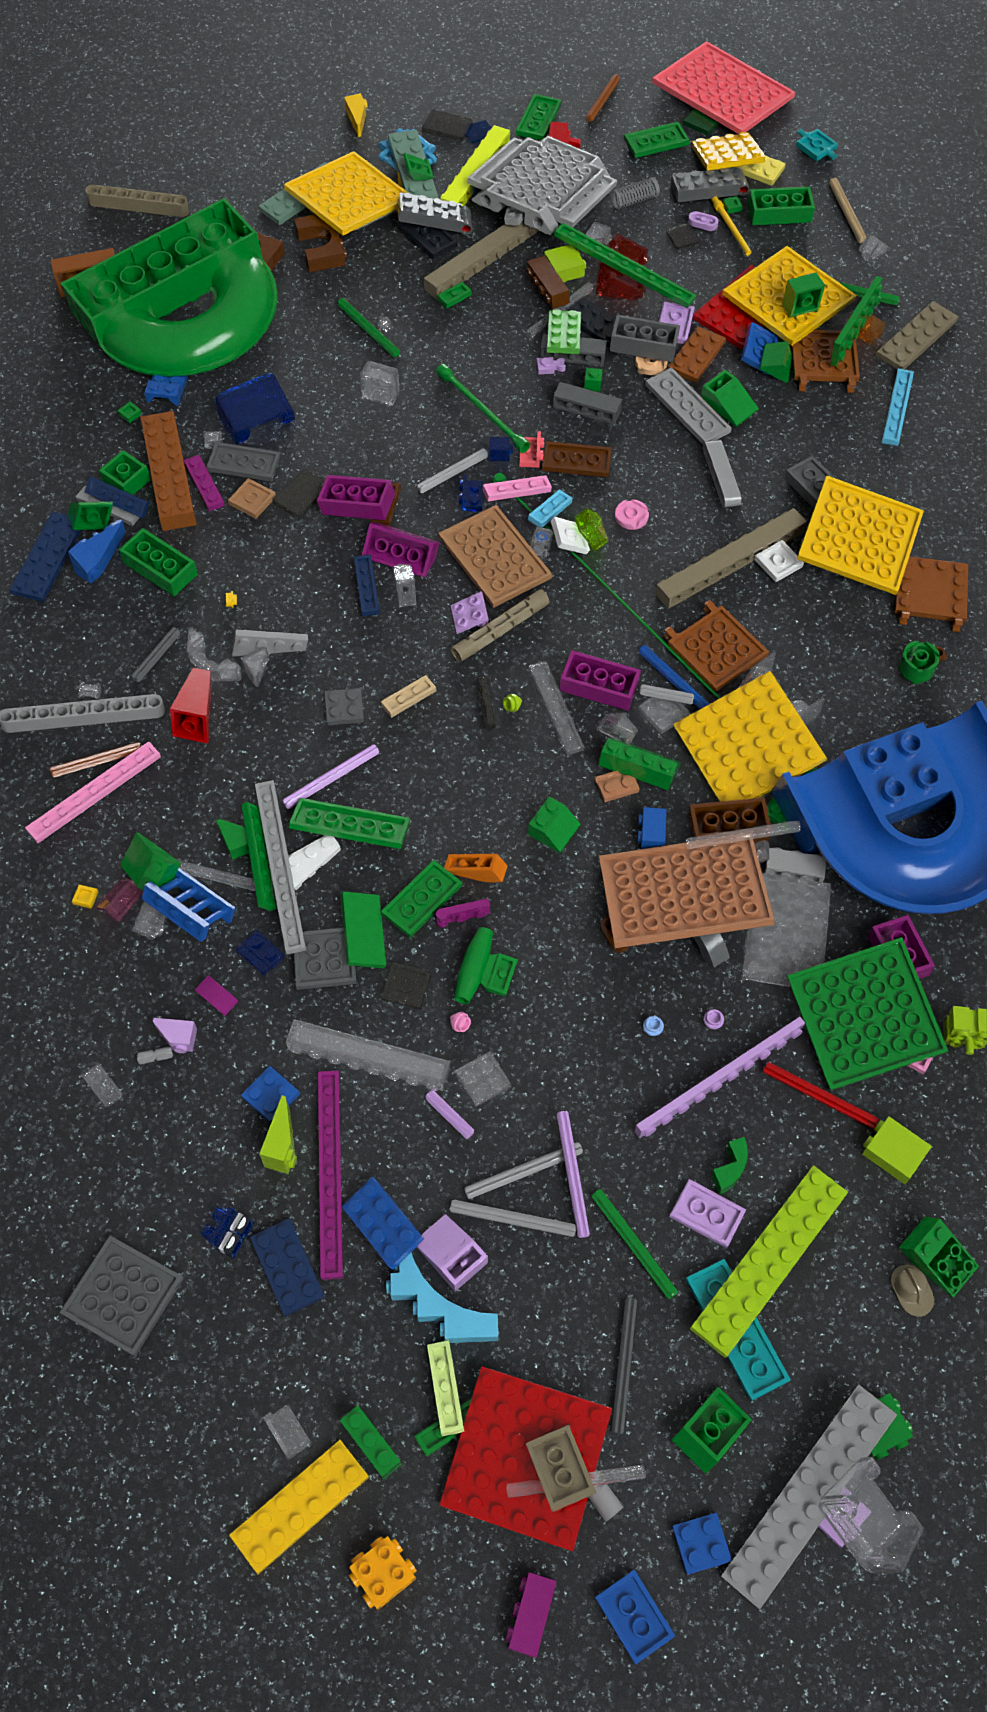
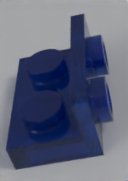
M463 474V480H460L459 490L462 493H459V504H462V511H482L483 481L467 480V474Z

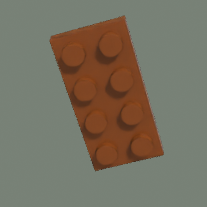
M698 326L676 355L673 362H671L668 369L672 367L681 377L697 383L725 344L726 338Z

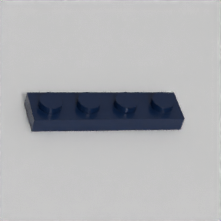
M91 476L84 491L102 501L112 502L114 506L140 518H145L150 502Z
M371 555L355 556L354 563L362 616L378 615L380 611Z

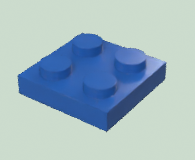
M269 1066L241 1094V1097L271 1123L281 1096H286L288 1105H290L300 1095V1092Z
M717 1513L672 1526L686 1575L732 1562Z

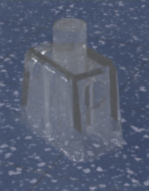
M399 564L393 568L399 607L417 605L415 581L411 565ZM403 587H408L409 590L403 592Z

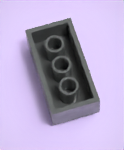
M617 315L611 336L610 351L673 362L680 325Z

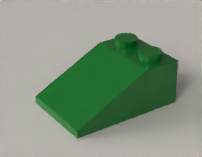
M137 832L120 866L135 885L144 891L145 884L150 881L156 886L161 887L173 880L181 862Z
M717 1387L673 1437L672 1441L706 1474L718 1463L752 1419L727 1394Z

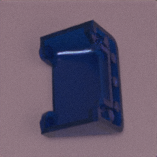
M266 373L225 390L216 397L219 419L236 444L244 442L249 438L251 428L278 417L282 423H289L295 420V413L273 373Z

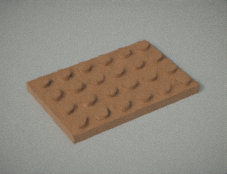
M497 505L438 533V538L480 592L482 591L484 597L493 608L552 578V573Z

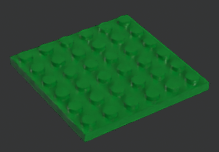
M903 938L787 975L789 985L802 1019L805 1022V1027L830 1091L948 1052Z

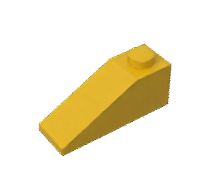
M361 93L344 97L347 115L358 137H361L366 117V108L368 106L366 99H363Z

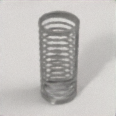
M652 177L615 189L611 194L612 203L617 210H620L621 208L623 209L624 207L626 208L627 206L656 198L660 193L659 184ZM651 180H652V181L654 182V184H655V187H656V195H655V190H654V187H653V184H652ZM615 192L617 193V201L620 206L619 208L616 204Z

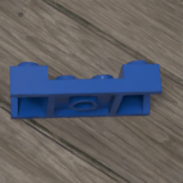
M153 375L152 380L148 381L144 392L146 401L151 402L154 397L168 398L174 405L179 406L188 375L174 377Z

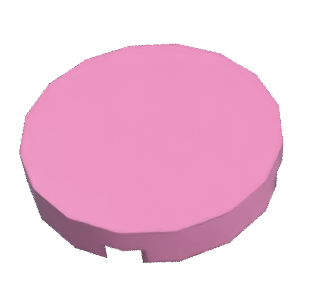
M638 500L622 501L615 510L617 523L626 529H639L646 525L649 518L647 506Z

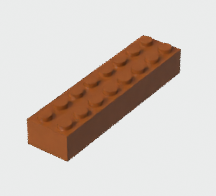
M174 411L141 416L162 530L167 531L197 525Z

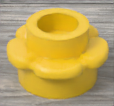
M231 591V593H226V607L233 608V605H237V594H233V591Z

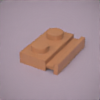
M618 771L595 777V782L604 802L638 793L640 790L634 777L621 774Z

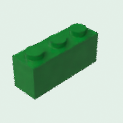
M358 1405L340 1420L344 1429L383 1480L401 1466L398 1457Z

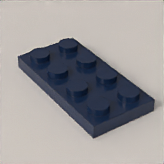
M290 1218L250 1237L284 1317L325 1298Z

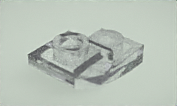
M99 1063L82 1075L105 1107L123 1095Z

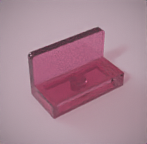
M121 879L96 908L105 911L115 921L119 922L143 894V891L130 879Z

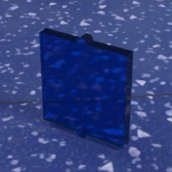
M487 120L463 126L466 137L469 138L471 143L481 141L487 136L488 131L492 129Z

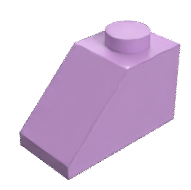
M153 1019L156 1029L172 1050L178 1053L193 1052L197 1032L194 1021Z

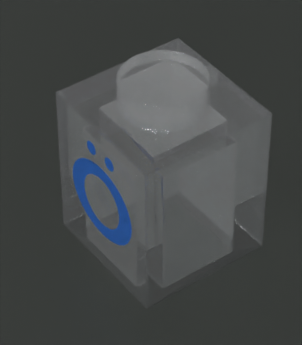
M536 527L531 540V548L538 556L547 557L553 542V530Z

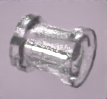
M85 682L80 683V698L95 697V699H100V683L95 685L85 684Z

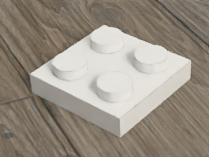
M554 517L551 520L559 548L587 554L590 551L582 524Z
M783 540L756 554L754 558L775 582L799 570L804 565V562L797 559L798 556Z

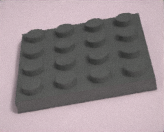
M109 1236L60 1311V1314L136 1357L184 1278L139 1251Z

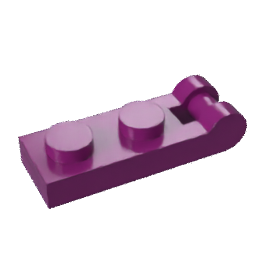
M489 899L439 909L436 912L437 925L444 928L450 922H463L473 917H485L487 914H490Z

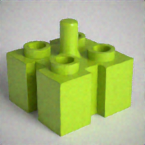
M953 1006L949 1015L943 1021V1039L945 1044H950L952 1047H961L965 1044L966 1054L968 1055L974 1054V1049L985 1048L987 1045V1009L978 1008L977 1010H970V1007Z

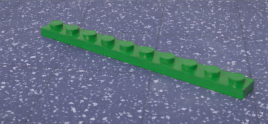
M562 223L555 231V237L687 309L696 298L694 293L565 223Z

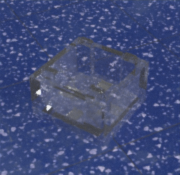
M367 361L360 373L362 398L393 406L400 393L398 369Z

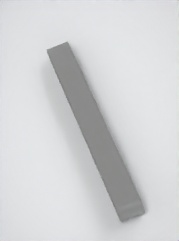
M150 694L9 708L0 711V725L5 732L12 733L152 719L163 716L165 707L161 696Z

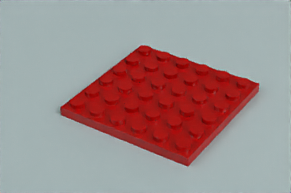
M481 1367L465 1419L464 1432L461 1433L440 1506L574 1551L588 1497L552 1512L526 1443L569 1425L593 1482L612 1408Z

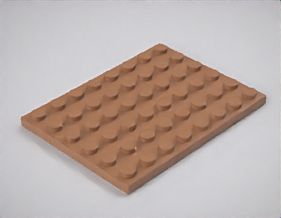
M751 833L599 856L615 948L775 925Z

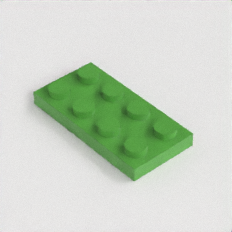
M549 310L547 353L579 354L581 312L574 310Z

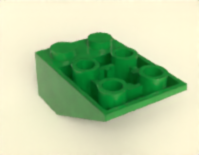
M723 370L702 387L701 397L714 411L736 427L759 410L739 380L727 370Z
M924 1217L899 1247L913 1265L953 1298L979 1267L939 1218Z

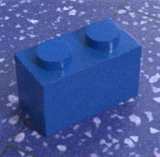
M644 807L643 814H639L638 826H642V830L638 831L637 842H641V849L665 846L666 809Z

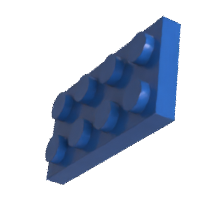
M374 1177L370 1178L342 1206L385 1263L393 1270L424 1240V1237Z

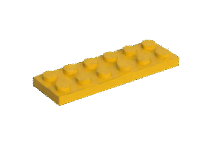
M339 1440L229 1536L259 1575L365 1482L369 1476L343 1442Z

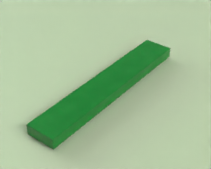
M245 802L241 805L258 907L273 911L276 909L260 809L258 806Z

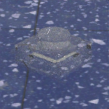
M222 431L205 432V449H213L215 442L222 443Z

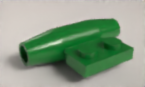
M479 927L466 950L458 973L454 999L459 1003L469 1004L480 984L488 992L503 997L507 994L518 959L500 953L490 955L493 931L488 928Z

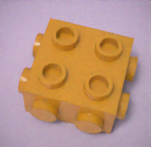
M381 1536L370 1545L372 1549L366 1554L361 1552L351 1560L353 1564L349 1567L352 1571L349 1577L356 1587L361 1585L366 1592L362 1597L370 1609L375 1606L379 1610L416 1580L414 1573L417 1571L409 1559L404 1561L400 1555L403 1549L396 1539L391 1541L388 1536L385 1539Z

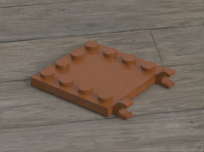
M814 330L791 346L794 380H799V391H806L807 381L847 382V393H854L856 382H859L860 379L856 339L853 340L851 349L846 351L843 362L840 361L837 367L830 364L834 342L841 331Z
M909 556L898 593L895 596V614H900L899 624L907 625L909 616L953 621L952 631L960 632V626L962 627L963 623L967 620L968 564Z
M708 600L704 603L706 607L703 608V611L707 614L705 617L679 634L669 626L664 630L666 634L663 637L668 641V646L716 692L766 658L769 651L722 605L717 608L711 600Z

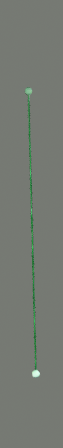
M497 473L493 477V483L506 481V477L502 473ZM515 497L530 513L533 512L519 497ZM545 525L544 527L555 536L554 532ZM570 551L714 696L720 699V697L603 580H601L573 551Z

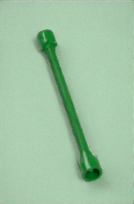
M446 364L438 366L436 374L445 382H451L508 435L517 450L521 453L529 450L530 442L521 434H515L454 377L453 371Z

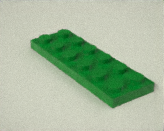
M875 277L834 342L830 365L837 367L840 361L843 362L846 351L851 349L853 340L858 338L860 329L865 327L867 318L871 317L874 306H878L881 299L879 295L883 289V285H881L882 277Z
M299 798L289 823V829L401 849L410 824V818Z

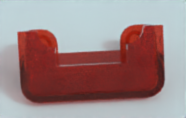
M618 233L615 234L607 247L642 266H645L648 262L647 248ZM600 261L596 287L597 295L629 300H638L643 297L645 293L644 285L639 284L638 281Z

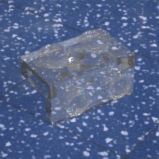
M143 900L131 931L154 940L158 935H162L165 929L164 920L168 918Z

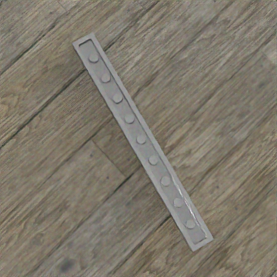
M274 780L255 784L286 954L306 951Z

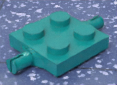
M802 128L798 130L797 134L802 138L797 140L796 147L815 161L824 156H828L832 160L836 159L837 154L833 151L838 147L837 142L818 128L812 132H805Z

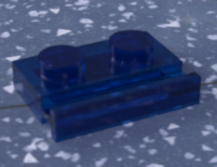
M258 930L250 935L240 947L236 948L237 952L263 976L285 958L284 953Z

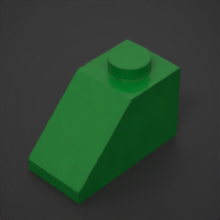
M586 368L585 389L600 393L603 369Z
M221 819L216 820L232 860L248 854L249 847L245 827Z

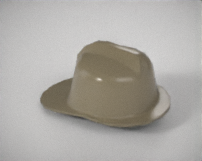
M901 1265L896 1268L892 1273L891 1283L901 1306L910 1315L917 1317L925 1316L934 1305V1296L926 1276L920 1269L912 1265Z

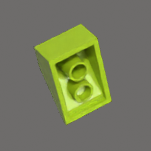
M281 1096L261 1148L260 1157L264 1167L288 1174L290 1168H294L297 1156H295L290 1108L286 1096Z

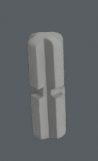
M170 1046L137 1054L139 1064L173 1057V1051Z

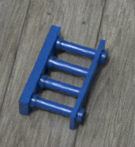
M180 868L174 879L161 887L156 886L151 881L145 884L142 900L200 942L206 939L210 924L219 918H222L227 923H231L235 911L234 906ZM176 886L184 891L175 898L166 893ZM190 897L199 902L189 909L181 904ZM205 907L213 912V914L205 919L196 914Z

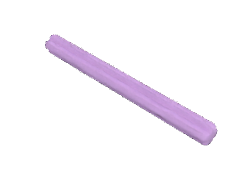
M375 744L369 746L284 798L283 804L287 809L293 807L298 803L299 798L306 799L379 754L378 748Z
M561 1111L557 1113V1120L577 1235L579 1238L588 1237L590 1233L568 1111Z

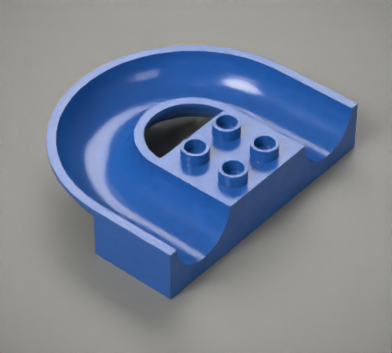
M983 701L976 702L970 709L958 717L941 725L926 728L924 722L843 751L839 757L826 766L806 775L792 777L790 772H786L781 775L773 788L772 794L801 852L805 854L821 852L829 865L844 881L868 898L897 910L921 914H943L959 911L987 899V709ZM952 801L955 803V815L950 827L936 837L928 839L912 838L902 834L891 825Z

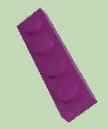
M200 455L184 460V464L208 511L225 506Z

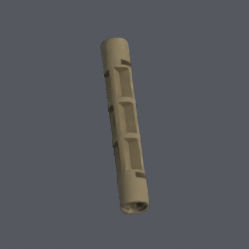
M539 589L466 637V639L451 647L453 657L461 663L549 604L547 594Z

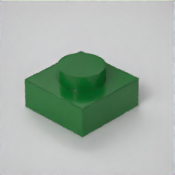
M737 196L723 199L722 203L727 214L742 211V204Z
M128 402L118 410L119 416L129 423L142 415L141 409L131 402Z

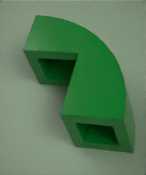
M745 1137L728 1143L726 1150L732 1163L713 1169L711 1177L719 1195L730 1190L743 1173L748 1156Z

